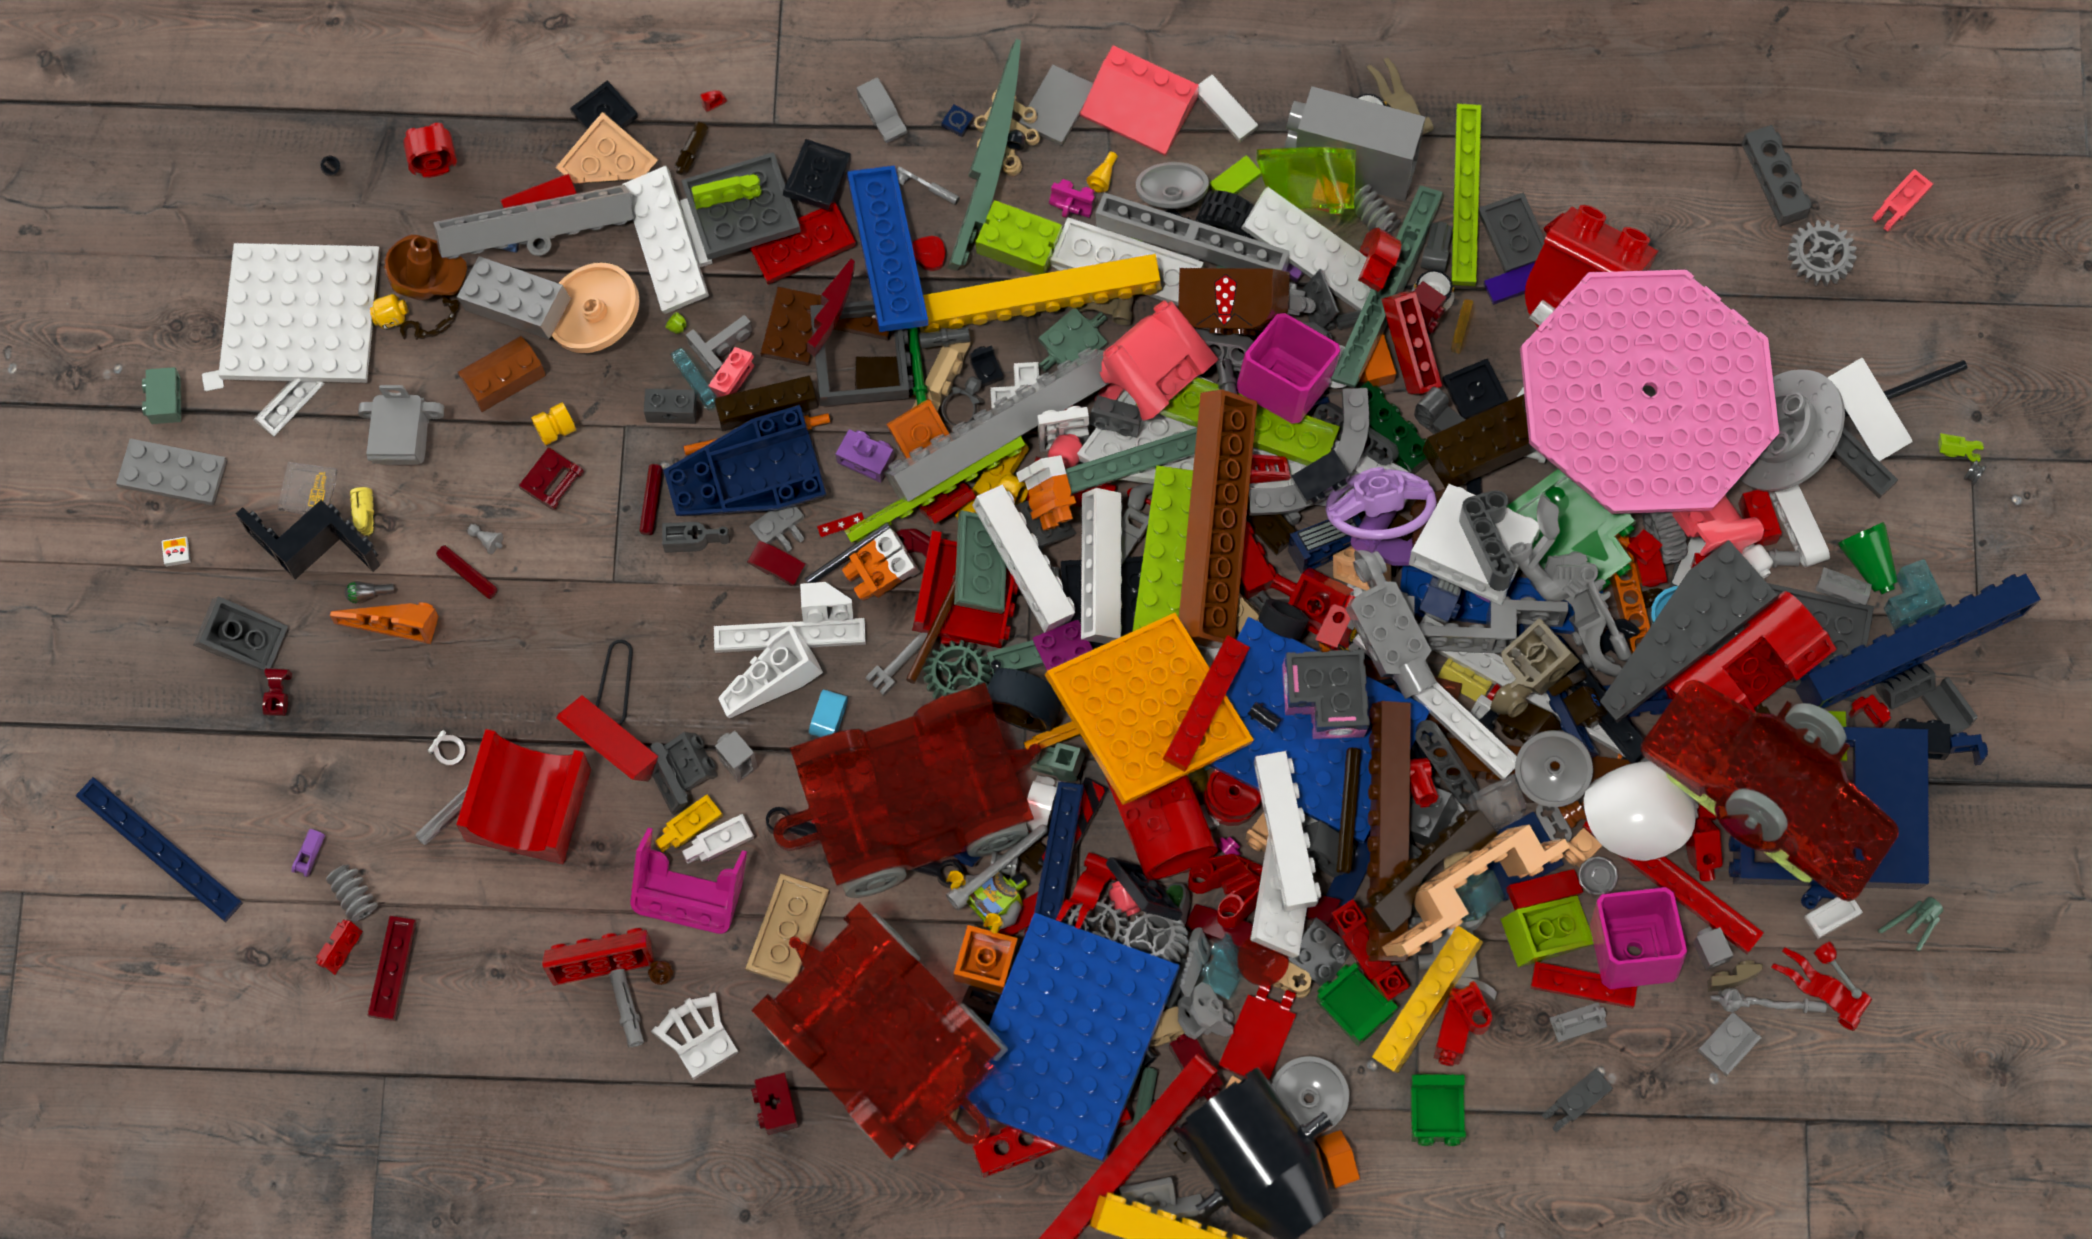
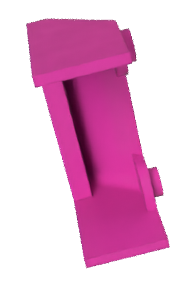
M647 828L636 850L630 901L631 908L639 915L717 934L725 933L732 923L741 892L747 851L742 850L734 869L722 870L717 877V882L668 871V858L659 851L651 850L653 829Z

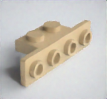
M971 340L970 342L950 344L949 347L942 346L924 383L928 388L926 400H931L937 413L945 397L950 394L956 375H959L962 369L963 360L971 346ZM917 399L912 408L917 406Z

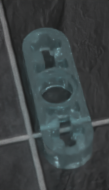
M680 347L670 353L675 365L691 388L695 390L696 395L705 408L710 410L716 406L714 398H716L715 394L685 351Z

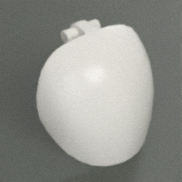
M1644 761L1625 765L1603 775L1589 785L1584 795L1585 814L1592 833L1602 846L1617 855L1634 860L1647 861L1666 856L1682 847L1689 840L1695 828V819L1699 817L1697 812L1699 805L1696 800L1667 778L1666 771L1671 763L1665 761Z

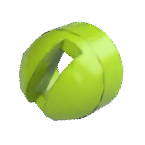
M675 312L666 323L665 328L675 334L682 333L687 325L686 319L678 312Z

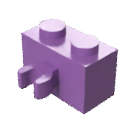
M849 429L836 452V460L838 464L881 483L885 477L884 472L889 469L888 465L894 460V451L884 441L879 440L876 442L862 431L857 430L855 432Z

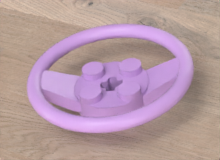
M1377 467L1350 477L1347 480L1348 485L1337 492L1333 490L1326 502L1327 517L1331 524L1339 531L1359 539L1386 540L1407 535L1422 527L1436 508V495L1429 482L1415 474ZM1354 487V489L1350 490L1346 495H1344V496L1338 501V499L1340 498V496H1341L1344 492H1346V491L1349 490L1350 488ZM1405 499L1426 500L1423 512L1411 522L1399 527L1385 530H1367L1344 522L1363 510L1367 516L1376 517L1380 513L1403 509Z

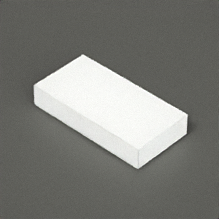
M1847 891L1804 916V919L1817 939L1860 916L1863 912L1851 893Z

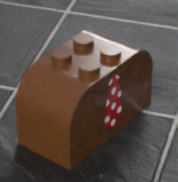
M1180 268L1179 310L1192 326L1209 329V334L1256 336V331H1263L1277 314L1288 313L1290 272L1265 268Z

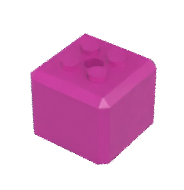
M1286 313L1277 314L1245 352L1236 385L1238 393L1257 401V404L1290 423H1300L1332 382L1331 378L1340 354L1339 344Z
M1664 887L1602 894L1596 901L1590 923L1602 984L1609 989L1674 982L1680 974L1687 953L1674 892ZM1635 946L1639 948L1641 954L1633 956L1628 953L1627 948Z

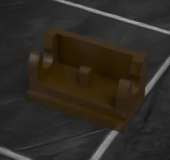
M1249 508L1247 509L1246 521L1250 523L1253 532L1277 556L1289 545L1290 534L1296 532V530L1280 514L1249 516Z

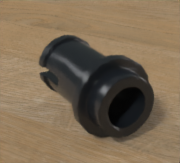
M1255 702L1248 712V715L1251 716L1250 719L1257 720L1273 732L1281 718L1263 707V703Z

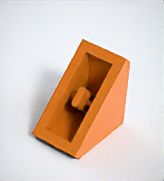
M1341 1130L1316 1139L1334 1188L1360 1179L1352 1149Z

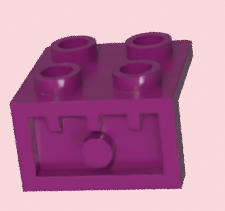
M1079 620L1033 637V643L1046 671L1093 650L1089 641L1081 640V624Z

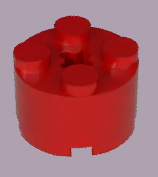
M433 123L430 126L418 129L411 128L405 132L406 137L403 144L408 168L412 174L416 175L415 172L422 173V177H437L449 172V167L452 164L456 165L457 159L452 136L444 128L443 124Z

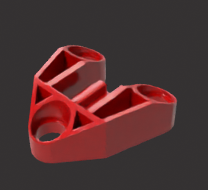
M1235 854L1207 858L1191 868L1188 877V888L1193 893L1203 894L1215 888L1223 887L1224 894L1228 896L1218 906L1217 922L1222 927L1233 928L1256 908L1263 866ZM1195 878H1203L1205 881L1195 883L1193 880ZM1224 912H1232L1235 915L1224 917L1222 914Z

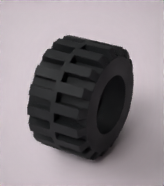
M1210 191L1195 221L1254 239L1253 236L1241 229L1255 205L1231 192Z

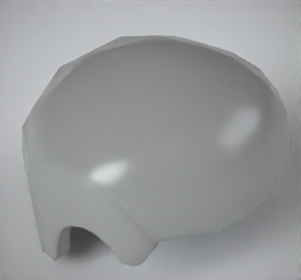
M1600 856L1591 857L1581 864L1578 872L1579 884L1589 894H1608L1616 886L1618 880L1617 868L1609 859Z

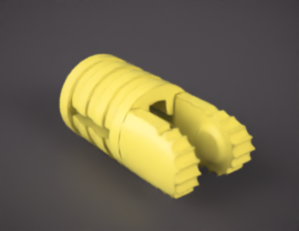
M359 487L350 491L353 525L362 535L369 536L373 533L374 528L373 490Z

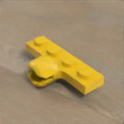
M1027 444L1021 447L1022 451L1013 457H1008L1007 455L999 460L1000 463L989 470L985 468L972 488L975 496L1003 484L1005 490L1012 494L1015 502L1014 505L1025 502L1028 496L1025 482H1019L1014 472L1029 450ZM976 498L959 508L955 515L957 520L961 510L976 513L972 506Z

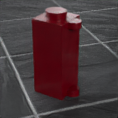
M1182 1034L1176 1040L1169 1043V1050L1181 1070L1197 1054H1200L1211 1064L1197 1038L1194 1040L1186 1036V1034ZM1218 1074L1197 1097L1200 1102L1205 1099L1209 1101L1223 1090V1083Z

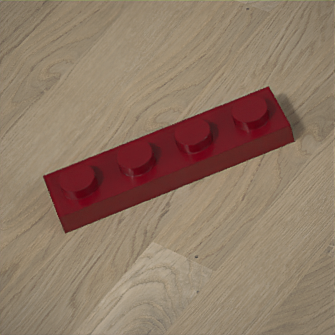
M389 916L367 1014L369 1018L395 1021L416 927L415 919Z

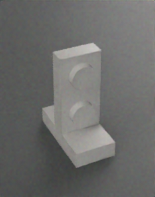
M743 315L706 343L693 329L686 334L688 345L715 376L723 365L717 357L724 356L738 341L743 342L750 336L752 332L751 322Z

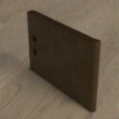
M856 357L855 390L900 386L897 357ZM911 362V367H907V375H912L913 383L914 377ZM909 390L908 399H916L913 390Z

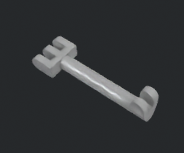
M920 632L884 671L877 665L866 676V680L871 682L878 676L879 678L873 683V686L878 689L885 683L880 693L883 696L886 695L896 685V682L891 677L923 645L928 633Z

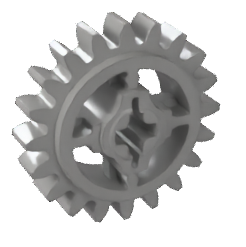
M1819 220L1816 221L1814 227L1809 222L1806 224L1805 230L1799 227L1797 235L1793 234L1791 238L1792 243L1789 244L1787 249L1790 251L1787 257L1788 260H1794L1791 264V269L1799 268L1796 276L1799 277L1805 274L1806 283L1813 278L1815 286L1822 280L1825 287L1830 279L1834 284L1838 283L1839 277L1845 279L1848 274L1847 272L1852 271V263L1856 260V256L1853 254L1857 249L1855 246H1850L1854 240L1853 238H1845L1847 230L1838 232L1839 224H1836L1834 228H1830V221H1827L1825 226H1821ZM1810 241L1809 253L1804 255L1803 246ZM1840 252L1841 260L1834 266L1833 257L1835 253Z

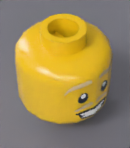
M390 294L375 299L373 307H370V314L376 326L379 325L382 329H389L404 323L405 314H408V307L404 299L400 300L395 294Z

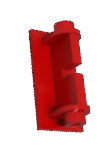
M343 919L341 923L338 922L329 937L334 941V944L325 943L320 953L316 956V964L336 975L363 931L349 920Z

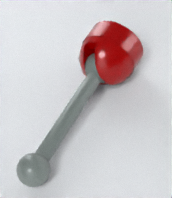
M1827 942L1820 946L1814 952L1816 958L1823 964H1831L1852 991L1851 995L1854 998H1860L1862 991L1852 984L1835 961L1837 951L1833 944Z

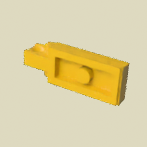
M705 795L666 823V827L662 829L664 834L655 840L656 846L662 853L672 846L678 848L720 819L723 814L711 798Z

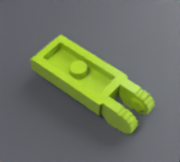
M754 174L741 177L736 176L691 188L696 209L724 202H732L743 197L753 199L754 197H759L760 193H762L759 185L760 180Z

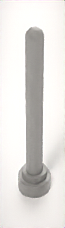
M1044 824L1038 826L963 888H953L948 892L946 897L951 905L958 911L967 905L966 901L969 900V895L1048 832V827Z

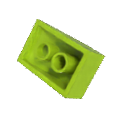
M1578 896L1516 909L1500 919L1518 967L1542 962L1594 945L1592 934Z

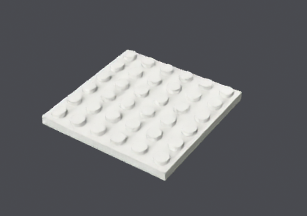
M234 243L219 378L222 380L292 381L298 378L301 379L300 381L367 383L373 330L370 307H373V302L376 299L381 252L379 246Z

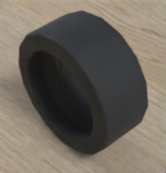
M1276 599L1266 600L1258 617L1259 622L1268 630L1282 637L1295 640L1302 637L1309 622L1308 616L1300 609Z

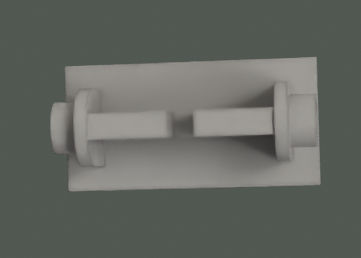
M1599 1002L1549 1018L1558 1043L1607 1027L1604 1018L1606 1017V1012L1603 1007L1600 1008Z

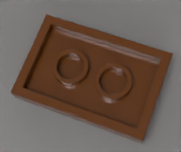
M783 287L777 288L760 352L761 357L809 366L812 355L807 352V342L813 336L810 306L822 305L821 295Z

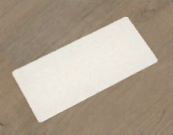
M1863 358L1828 377L1840 391L1847 413L1871 453L1878 461L1912 442L1910 435Z

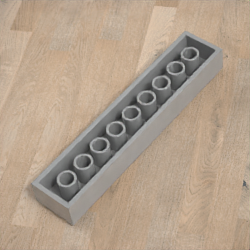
M1087 348L1078 353L1079 358L1072 362L1070 360L1064 361L1057 366L1058 370L1052 374L1046 372L1036 378L1037 382L1030 387L1026 384L1015 390L1016 395L1013 397L999 399L994 403V408L989 411L983 409L973 415L974 419L967 424L961 422L951 428L953 432L946 436L944 434L936 436L930 441L932 444L923 449L921 446L912 450L909 453V458L903 461L898 459L888 465L889 469L884 474L897 497L909 502L1038 426V415H1041L1043 412L1048 410L1063 411L1109 384L1104 383L1099 373L1102 372V355L1104 350Z

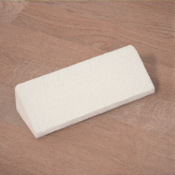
M298 378L290 381L253 420L272 436H275L324 385L323 382L300 381L301 379Z

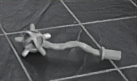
M1735 988L1720 990L1718 992L1719 995L1711 996V1000L1719 1002L1727 1012H1735L1741 1006L1748 1008L1750 1005L1755 1004L1778 1010L1801 1008L1805 1014L1808 1011L1825 1013L1827 1008L1826 1002L1809 1001L1808 998H1805L1803 1002H1773L1764 998L1745 997L1744 994H1740Z

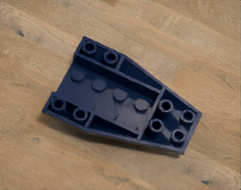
M800 405L754 418L663 470L676 516L780 510L826 496L823 479Z

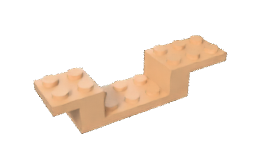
M1530 825L1506 829L1494 837L1481 850L1472 851L1418 887L1413 905L1423 921L1383 946L1385 954L1387 956L1397 955L1398 958L1406 954L1412 956L1422 949L1420 945L1426 941L1431 943L1442 936L1441 932L1446 928L1450 930L1459 926L1463 922L1461 918L1469 913L1455 889L1468 882L1466 878L1474 874L1476 876L1488 869L1487 864L1493 860L1495 863L1500 861L1508 877L1519 876V878H1522L1528 874L1534 876L1544 869L1542 865L1547 862L1554 863L1564 856L1562 852L1570 848L1566 839L1547 841L1540 844Z

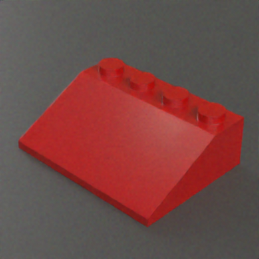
M634 928L628 930L627 934L617 936L616 933H609L603 935L602 939L592 941L590 938L576 941L574 945H553L551 949L544 951L542 965L552 985L556 986L609 975L611 971L617 969L630 971L649 967L654 962L648 931L642 930V928Z

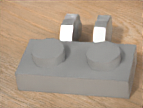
M796 505L780 510H771L751 524L749 528L758 540L767 544L777 540L785 551L788 552L792 547L783 534L789 530L795 540L801 543L804 537L795 525L804 519V515Z

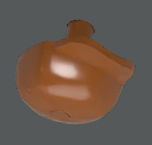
M409 235L397 241L388 250L386 259H384L385 274L388 277L391 288L398 294L421 301L427 300L434 295H454L458 293L467 273L466 262L461 256L452 259L442 258L438 250L437 241L420 235Z

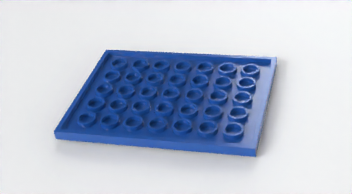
M1248 617L1236 640L1250 648L1227 690L1226 696L1254 740L1250 745L1208 764V766L1259 791L1254 768L1255 756L1286 751L1287 759L1292 758L1294 773L1291 774L1292 782L1297 783L1299 789V798H1296L1298 808L1302 807L1305 815L1317 821H1322L1332 829L1340 832L1346 751L1351 747L1359 748L1361 755L1354 840L1363 844L1370 831L1368 813L1371 810V800L1368 797V789L1371 785V774L1369 773L1368 765L1371 759L1369 736L1372 733V723L1369 720V727L1364 737L1313 739L1311 714L1285 715L1282 664L1288 652L1303 653L1316 650L1292 638L1289 639L1275 634L1265 628L1262 623ZM1366 676L1367 716H1369L1372 704L1376 702L1411 703V750L1416 740V727L1418 723L1426 720L1430 711L1420 702L1410 697L1405 699L1402 693ZM1255 702L1263 703V707L1281 718L1273 732L1257 720L1250 719L1251 716L1248 715V712Z
M1034 913L988 1026L1007 1046L1008 1051L998 1061H995L980 1047L961 1093L958 1107L1104 1162L1180 966Z

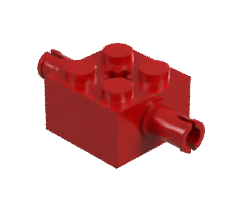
M1310 567L1301 574L1298 583L1277 573L1273 579L1274 583L1272 582L1270 588L1289 596L1288 604L1295 606L1308 616L1309 622L1305 629L1318 635L1331 606L1335 604L1344 607L1348 595H1352L1354 589ZM1316 599L1320 601L1321 607L1317 606L1318 602L1316 601Z

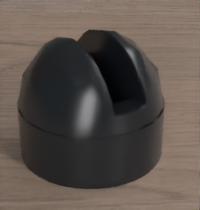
M1020 130L1011 131L1008 134L1006 146L1013 150H1023L1026 142L1024 133Z
M326 156L321 161L320 169L325 175L333 176L338 173L340 162L334 156ZM325 162H327L333 169H335V171L332 172L329 168H327L324 165Z

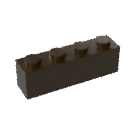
M810 375L714 398L722 431L738 428L754 418L800 405L802 412L818 408Z

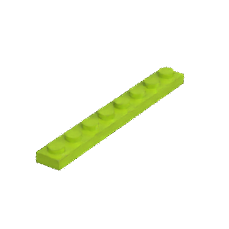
M1457 104L1452 285H1476L1481 105Z
M1017 437L909 502L899 499L849 527L844 532L851 543L854 541L858 542L886 522L891 525V520L896 517L904 518L913 512L912 508L920 504L922 506L930 504L935 500L934 496L941 492L947 494L957 487L956 484L960 481L965 480V482H968L977 477V472L985 467L989 470L997 466L1001 458L1007 455L1008 457H1013L1022 451L1021 447L1025 445L1022 437Z

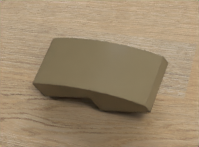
M1741 961L1733 969V975H1730L1729 972L1714 973V976H1711L1707 982L1708 992L1734 988L1751 981L1762 971V964H1755L1754 961Z

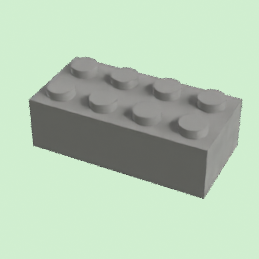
M478 256L457 296V299L468 312L548 340L571 299L562 284Z

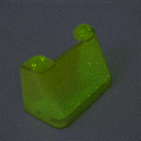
M1331 147L1257 149L1256 160L1265 188H1271L1297 208L1329 209V214H1344V209H1354L1356 149Z

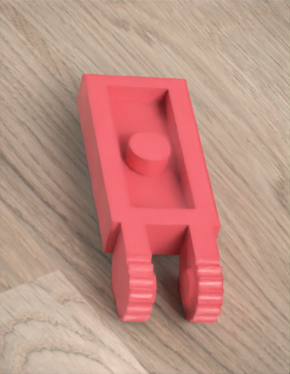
M1914 169L1887 197L1882 207L1874 214L1872 220L1878 222L1889 210L1894 214L1884 227L1889 232L1899 219L1902 220L1932 188L1933 183Z

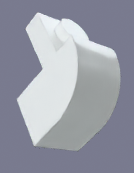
M1037 775L1035 781H1033L1023 813V819L1028 830L1033 831L1042 824L1047 827L1049 826L1058 786L1057 780Z

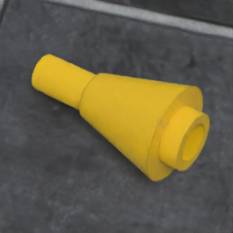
M1109 152L1105 161L1087 177V184L1091 189H1094V192L1108 191L1112 166L1118 157L1115 152Z

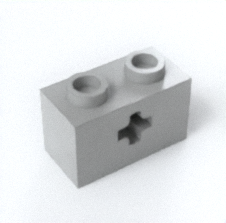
M733 731L731 734L726 733L718 739L715 748L719 761L738 783L758 768L754 752L736 731Z

